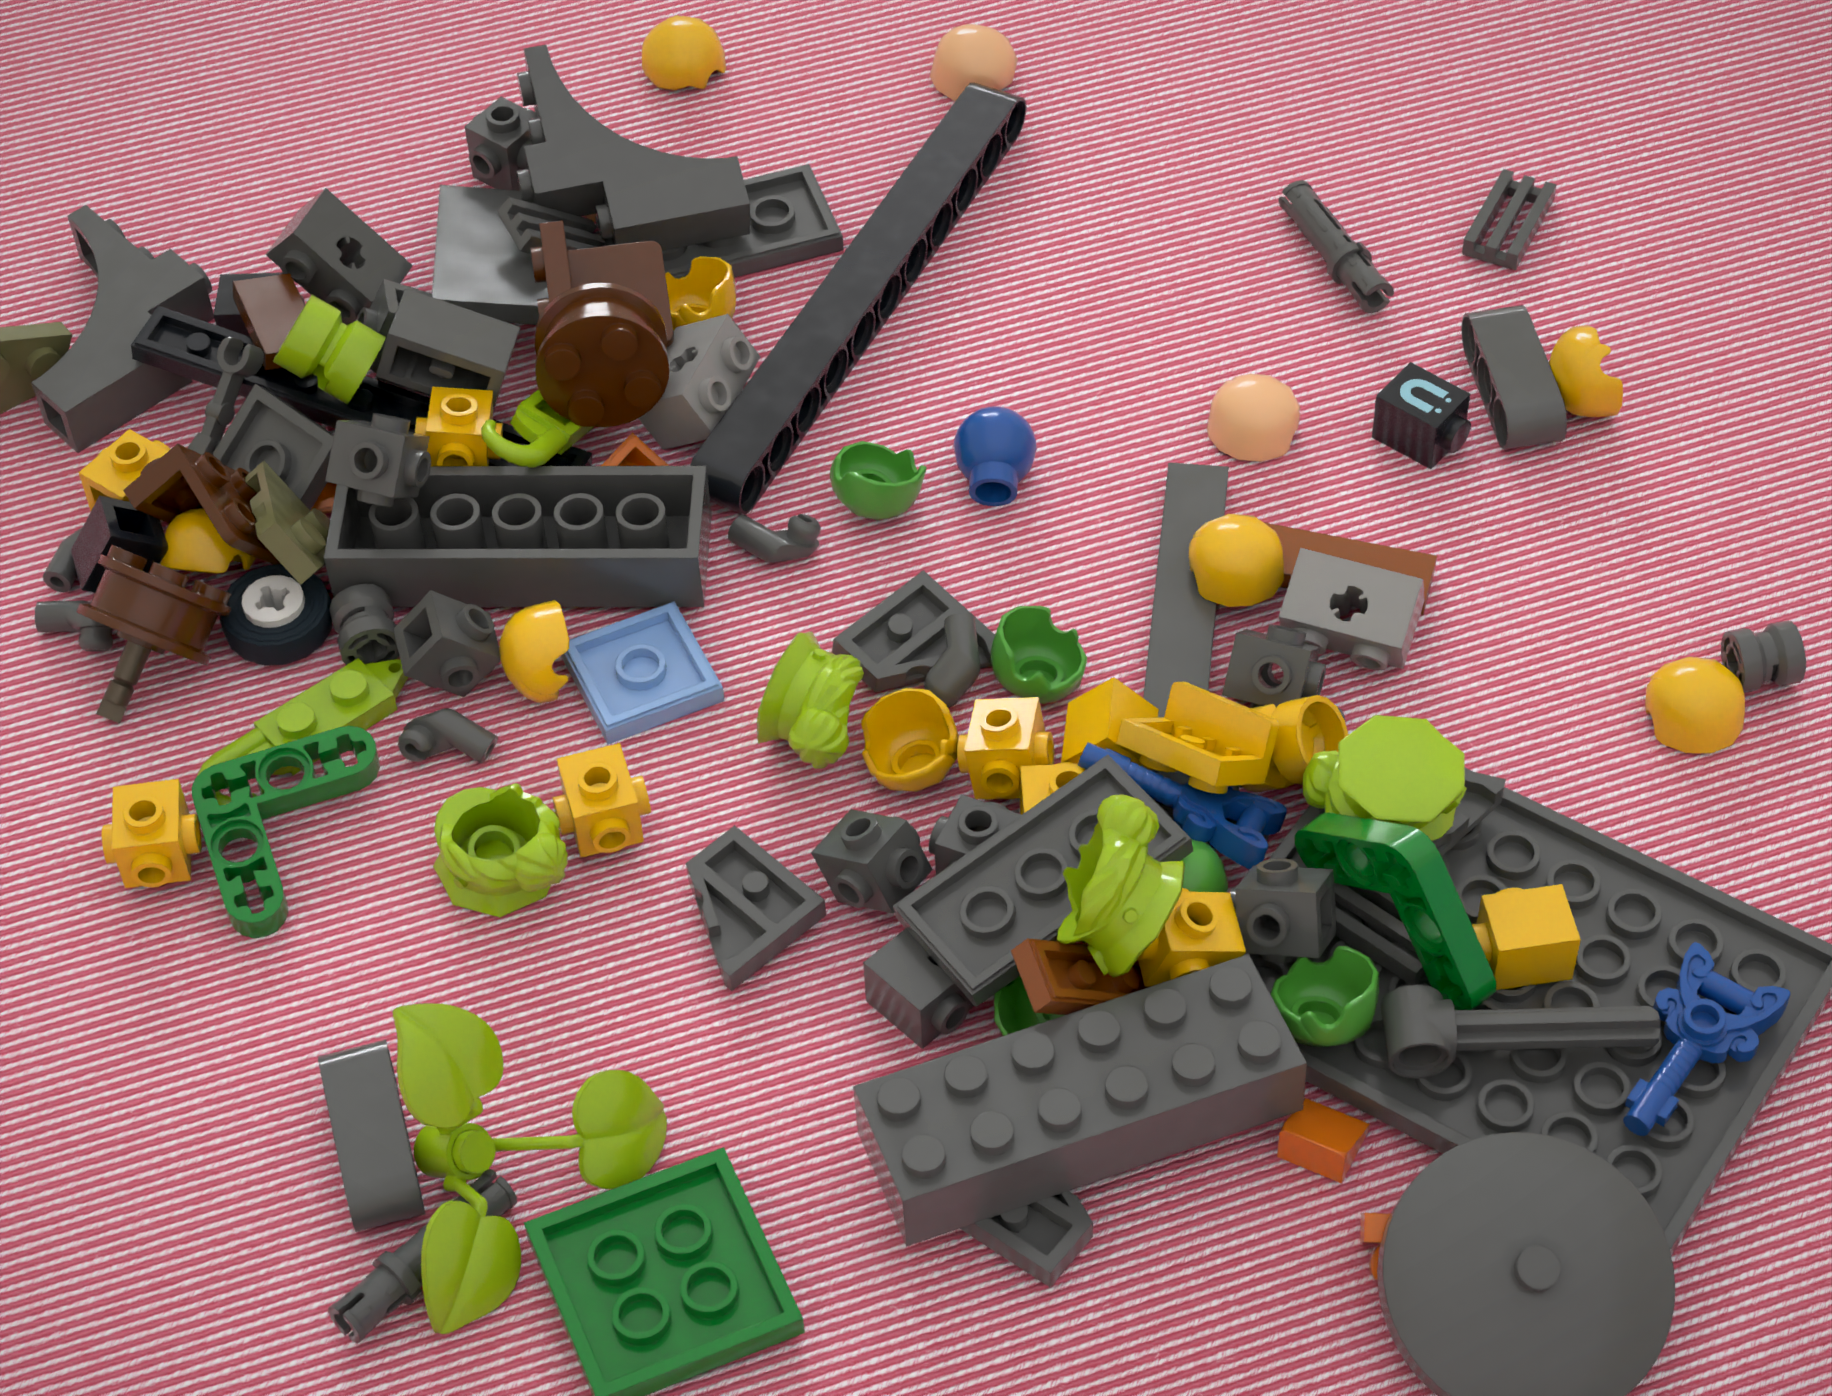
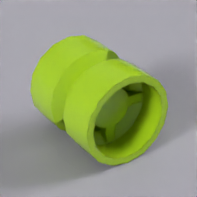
M312 294L273 362L300 378L314 374L317 376L319 389L348 404L374 362L386 337L357 320L348 325L342 323L340 310Z

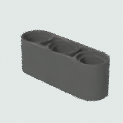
M1519 305L1465 313L1461 324L1464 353L1500 447L1505 450L1563 441L1567 431L1565 404L1526 307Z
M382 1040L318 1056L343 1185L355 1232L424 1215L425 1208L387 1041Z

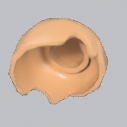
M977 24L961 25L952 28L938 43L930 78L939 92L956 101L964 89L973 82L997 90H1002L1010 85L1013 81L1018 59L1008 38L996 29Z
M1245 374L1235 376L1218 389L1212 400L1207 426L1208 437L1219 451L1238 460L1262 462L1278 458L1286 454L1290 449L1293 435L1299 426V410L1301 407L1292 389L1270 375Z

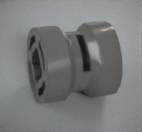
M358 584L340 591L332 599L329 607L334 630L339 634L337 642L342 661L346 665L357 658L364 664L394 660L399 657L393 631L396 627V624L392 621L394 618L393 607L389 594L382 587L374 584Z
M1792 621L1770 623L1763 632L1754 633L1748 628L1726 631L1723 634L1721 641L1722 665L1738 677L1744 693L1757 691L1763 683L1770 680L1779 686L1800 683L1804 679L1806 672L1805 648L1798 628Z

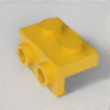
M1174 682L1171 686L1164 717L1122 719L1116 744L1141 754L1139 762L1148 768L1164 772L1180 771L1190 776L1188 781L1190 786L1205 792L1225 794L1228 791V786L1265 784L1279 729V722L1275 718L1190 683Z

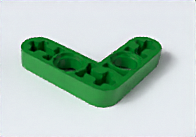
M355 726L331 729L215 764L204 769L195 778L192 785V799L222 899L232 926L243 936L251 938L267 937L279 930L285 923L288 915V903L262 820L359 791L369 786L377 778L380 770V761L376 743L371 734L364 729ZM346 751H353L358 763L345 767L341 754ZM320 759L325 776L317 778L313 760ZM282 767H297L304 772L303 779L299 784L290 789H277L269 784L271 775ZM256 778L261 794L253 797L248 780ZM221 789H228L232 802L226 805H219L215 792ZM247 838L258 844L256 852L245 861L231 862L222 857L224 847L235 839ZM256 879L261 898L264 901L265 910L252 914L243 883Z
M1329 812L1322 813L1297 831L1295 834V846L1307 868L1333 869L1334 883L1391 895L1431 986L1442 994L1443 999H1451L1455 1010H1473L1496 992L1494 974L1437 847L1426 834L1409 825Z

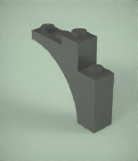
M546 45L524 48L526 71L517 73L518 86L523 107L533 105L536 118L528 119L532 145L524 146L526 169L516 171L522 201L580 217L596 214L601 239L612 238L613 245L655 241L660 244L662 251L750 234V202L737 156L729 158L678 156L639 145L618 135L586 112L572 97L560 80Z
M87 205L69 214L68 219L80 258L98 277L96 301L89 320L71 348L57 363L31 382L44 423L77 453L192 382V379L132 359L131 344L158 306L205 322L214 319L209 294L213 290L208 276L198 264L192 263L189 265L172 249L154 258L144 246L137 248L126 239L123 231L112 219L105 221Z

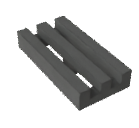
M1503 169L1464 238L1462 254L1516 270L1555 199L1557 184L1546 181L1542 189L1534 187L1535 178L1524 175L1521 182L1513 181L1514 172ZM1507 196H1511L1512 199L1486 246L1481 245ZM1525 202L1534 203L1508 252L1499 251Z
M508 197L498 210L502 222L520 252L531 254L532 247H541L539 223L563 221L567 251L601 247L606 244L599 234L593 233L597 227L593 220L512 197Z
M1334 883L1335 903H1339L1368 922L1366 927L1335 906L1336 936L1410 985H1416L1426 975L1419 958L1415 959L1388 941L1391 937L1416 953L1391 895Z

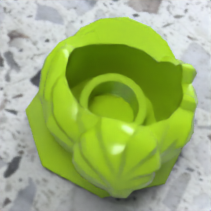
M812 631L796 634L776 664L758 709V744L785 739L789 742V746L794 752L799 755L800 760L805 763H812L814 769H823L828 764L837 762L839 757L846 752L849 745L847 729L849 705L856 687L864 675L860 660L853 655H835L821 649Z
M1374 715L1338 742V752L1335 750L1315 753L1303 774V795L1309 805L1318 809H1325V813L1329 812L1409 825L1422 831L1431 841L1441 838L1452 827L1456 807L1460 804L1467 790V787H1465L1464 753L1447 740L1427 719Z
M514 783L498 790L484 787L463 789L447 798L436 814L434 832L440 853L433 867L443 883L452 904L455 906L502 917L547 896L551 884L560 883L565 877L564 868L568 863V853L566 851V844L560 839V821L555 812L545 805L541 798L523 792L519 783Z
M1112 795L1102 801L1097 812L1098 823L1094 827L1088 844H1081L1078 848L1081 855L1078 867H1066L1063 870L1072 911L1063 920L1057 934V941L1063 944L1079 941L1088 943L1087 948L1104 976L1108 973L1112 977L1128 973L1141 953L1159 936L1181 896L1185 872L1184 861L1158 862L1147 854L1148 843L1155 838L1159 829L1158 818L1155 812L1146 806L1143 801L1128 795Z

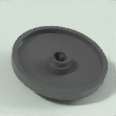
M1526 1132L1492 1134L1475 1138L1443 1153L1426 1166L1399 1198L1387 1221L1379 1249L1377 1267L1378 1292L1387 1328L1405 1362L1415 1375L1437 1396H1626L1643 1380L1656 1362L1665 1345L1671 1327L1675 1304L1674 1267L1665 1234L1655 1213L1633 1183L1617 1168L1590 1150L1553 1136Z

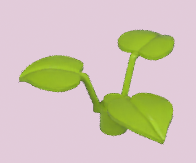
M420 1003L400 1006L392 1011L397 1033V1076L399 1089L408 1111L416 1120L426 1125L416 1137L414 1158L418 1168L425 1175L433 1178H445L443 1183L444 1189L450 1192H457L470 1203V1205L462 1201L443 1203L432 1215L423 1237L421 1273L427 1314L435 1333L448 1334L498 1308L515 1288L521 1269V1248L515 1228L504 1217L486 1216L488 1209L487 1200L468 1185L466 1180H474L488 1170L494 1161L495 1152L573 1149L580 1147L579 1171L583 1180L587 1184L600 1189H614L641 1179L653 1167L665 1142L667 1117L664 1113L663 1103L640 1077L623 1070H604L586 1079L575 1096L572 1107V1119L578 1134L491 1138L482 1126L467 1122L482 1113L483 1104L479 1097L491 1092L499 1084L503 1075L502 1049L496 1034L483 1019L465 1009L446 1004Z

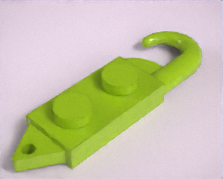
M538 389L518 405L510 422L514 429L530 442L529 445L516 444L500 436L495 430L496 422L492 419L486 420L481 427L482 439L488 448L500 458L521 467L534 468L545 464L557 453L563 454L594 427L578 426L556 413L546 403Z
M359 658L355 659L255 721L254 729L211 755L202 764L198 775L204 769L215 764L338 727L355 726L367 730L398 710L396 698L408 679L407 676H404L401 660L394 659L364 664ZM288 766L276 770L272 775L291 773L294 776L302 770L297 767ZM220 791L215 792L219 805H226L232 802L230 796L224 795Z

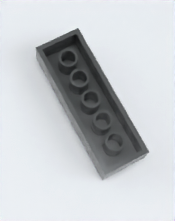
M431 466L428 479L424 486L419 489L418 497L395 498L394 507L379 506L357 500L358 489L338 484L336 486L324 554V562L333 598L340 591L350 586L374 584L382 587L389 594L392 607H415L430 590L465 604H474L479 607H530L556 600L561 607H660L674 601L678 607H704L712 518L706 466H537L534 468L521 466Z
M1247 954L853 1086L857 1130L907 1247L1303 1110L1307 1062L1251 957Z

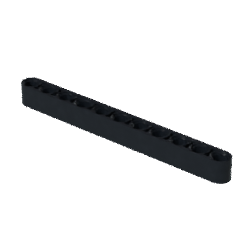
M975 82L970 83L964 89L695 454L690 466H706L711 503L744 515L754 508L1017 140L1026 117L1027 106L1026 100L1023 97Z

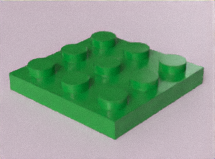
M724 1147L524 1222L528 1241L592 1396H646L805 1333L804 1320Z

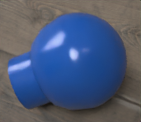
M1000 406L985 407L970 414L959 426L954 438L953 449L959 470L969 480L970 497L977 503L986 506L1006 505L1017 497L1018 483L1031 470L1037 451L1035 434L1030 424L1017 412Z

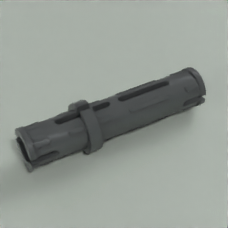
M1295 181L1285 187L1282 193L1286 195L1292 204L1285 197H1279V206L1292 218L1299 230L1327 263V273L1337 284L1341 285L1342 283L1347 287L1364 312L1375 313L1387 306L1390 300L1386 298L1380 289L1387 296H1393L1394 289L1374 267L1372 254L1361 242L1356 244L1335 216L1321 202L1307 181Z
M491 1169L482 1173L471 1184V1187L487 1200L488 1209L486 1216H501L517 1204V1197L512 1187L502 1176L495 1183L492 1182L497 1178V1174ZM458 1196L456 1199L453 1200V1201H462V1202H465V1203H467V1204L470 1205V1203L467 1202V1201H466L463 1197H461V1196ZM428 1223L393 1253L388 1251L382 1253L373 1261L375 1269L351 1291L328 1308L330 1318L345 1336L351 1329L353 1330L349 1334V1338L354 1343H360L378 1323L402 1303L410 1305L422 1295V1290L420 1289L422 1286L421 1251Z

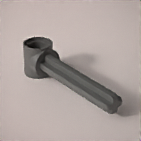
M1407 985L1396 988L1387 993L1380 1003L1389 1067L1395 1074L1406 1078H1426L1441 1073L1450 1066L1451 1062H1454L1456 1051L1654 1046L1658 1044L1661 1032L1659 1013L1650 1006L1455 1010L1451 999H1443L1442 994L1437 989L1426 985Z

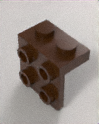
M563 221L539 223L542 246L531 248L535 283L547 282L549 297L537 299L539 317L553 299L569 289L590 283L618 284L639 292L654 304L665 323L667 347L673 343V325L662 248L659 243L655 241H642L567 251Z
M177 443L161 458L147 464L143 468L141 475L123 490L134 509L169 524L177 515L185 511L203 508L221 538L229 546L273 565L281 564L257 537L255 528L257 520L252 513L250 500L257 492L245 482V477L249 472L241 467L236 470L227 467L209 452L201 455Z

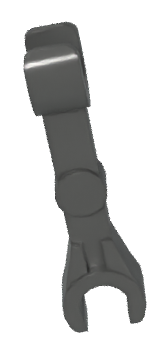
M227 337L221 342L217 351V360L223 373L214 398L206 406V420L202 431L197 433L188 449L201 455L205 452L214 453L223 437L226 426L234 418V404L244 377L247 378L255 375L262 366L264 353L261 348L247 344L243 350V356L238 363V356L243 348V341L234 337Z

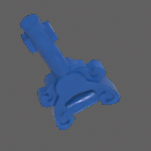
M1089 742L1085 746L1078 762V766L1086 770L1106 755H1109L1153 800L1173 809V820L1191 839L1208 842L1220 853L1248 869L1262 862L1265 858L1269 846L1263 835H1273L1279 832L1286 818L1287 808L1275 800L1253 793L1236 791L1231 786H1228V791L1225 794L1205 792L1190 786L1188 783L1183 785L1177 781H1172L1168 777H1164L1159 773L1131 762V758L1108 748L1105 750ZM1226 819H1234L1237 821V823L1233 824L1227 821Z
M1692 943L1684 956L1676 989L1666 988L1659 991L1653 1006L1654 1010L1658 1011L1660 1020L1665 1021L1663 1032L1674 1046L1651 1080L1646 1082L1640 1078L1628 1095L1625 1106L1630 1108V1110L1623 1118L1625 1126L1639 1136H1646L1655 1123L1664 1127L1678 1106L1679 1099L1674 1097V1095L1698 1060L1710 1063H1723L1727 1055H1729L1738 1062L1750 1061L1756 1055L1758 1049V1035H1761L1778 1022L1784 1014L1790 998V991L1776 986L1758 987L1753 992L1714 972L1715 963L1710 953L1700 943ZM1722 1007H1724V1008H1726V1009H1728V1010H1730V1011H1732V1012H1734V1013H1736V1014H1738V1015L1725 1013V1011H1724V1009H1723Z

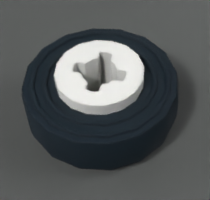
M282 564L266 565L254 569L233 582L227 590L231 594L227 606L232 609L229 616H220L222 630L231 649L246 661L264 666L286 665L306 658L323 645L332 630V619L329 610L331 598L323 581L313 574L300 585Z

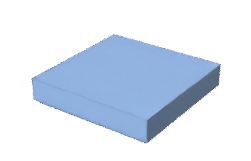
M675 601L570 639L568 651L561 655L608 745L725 701L723 686Z

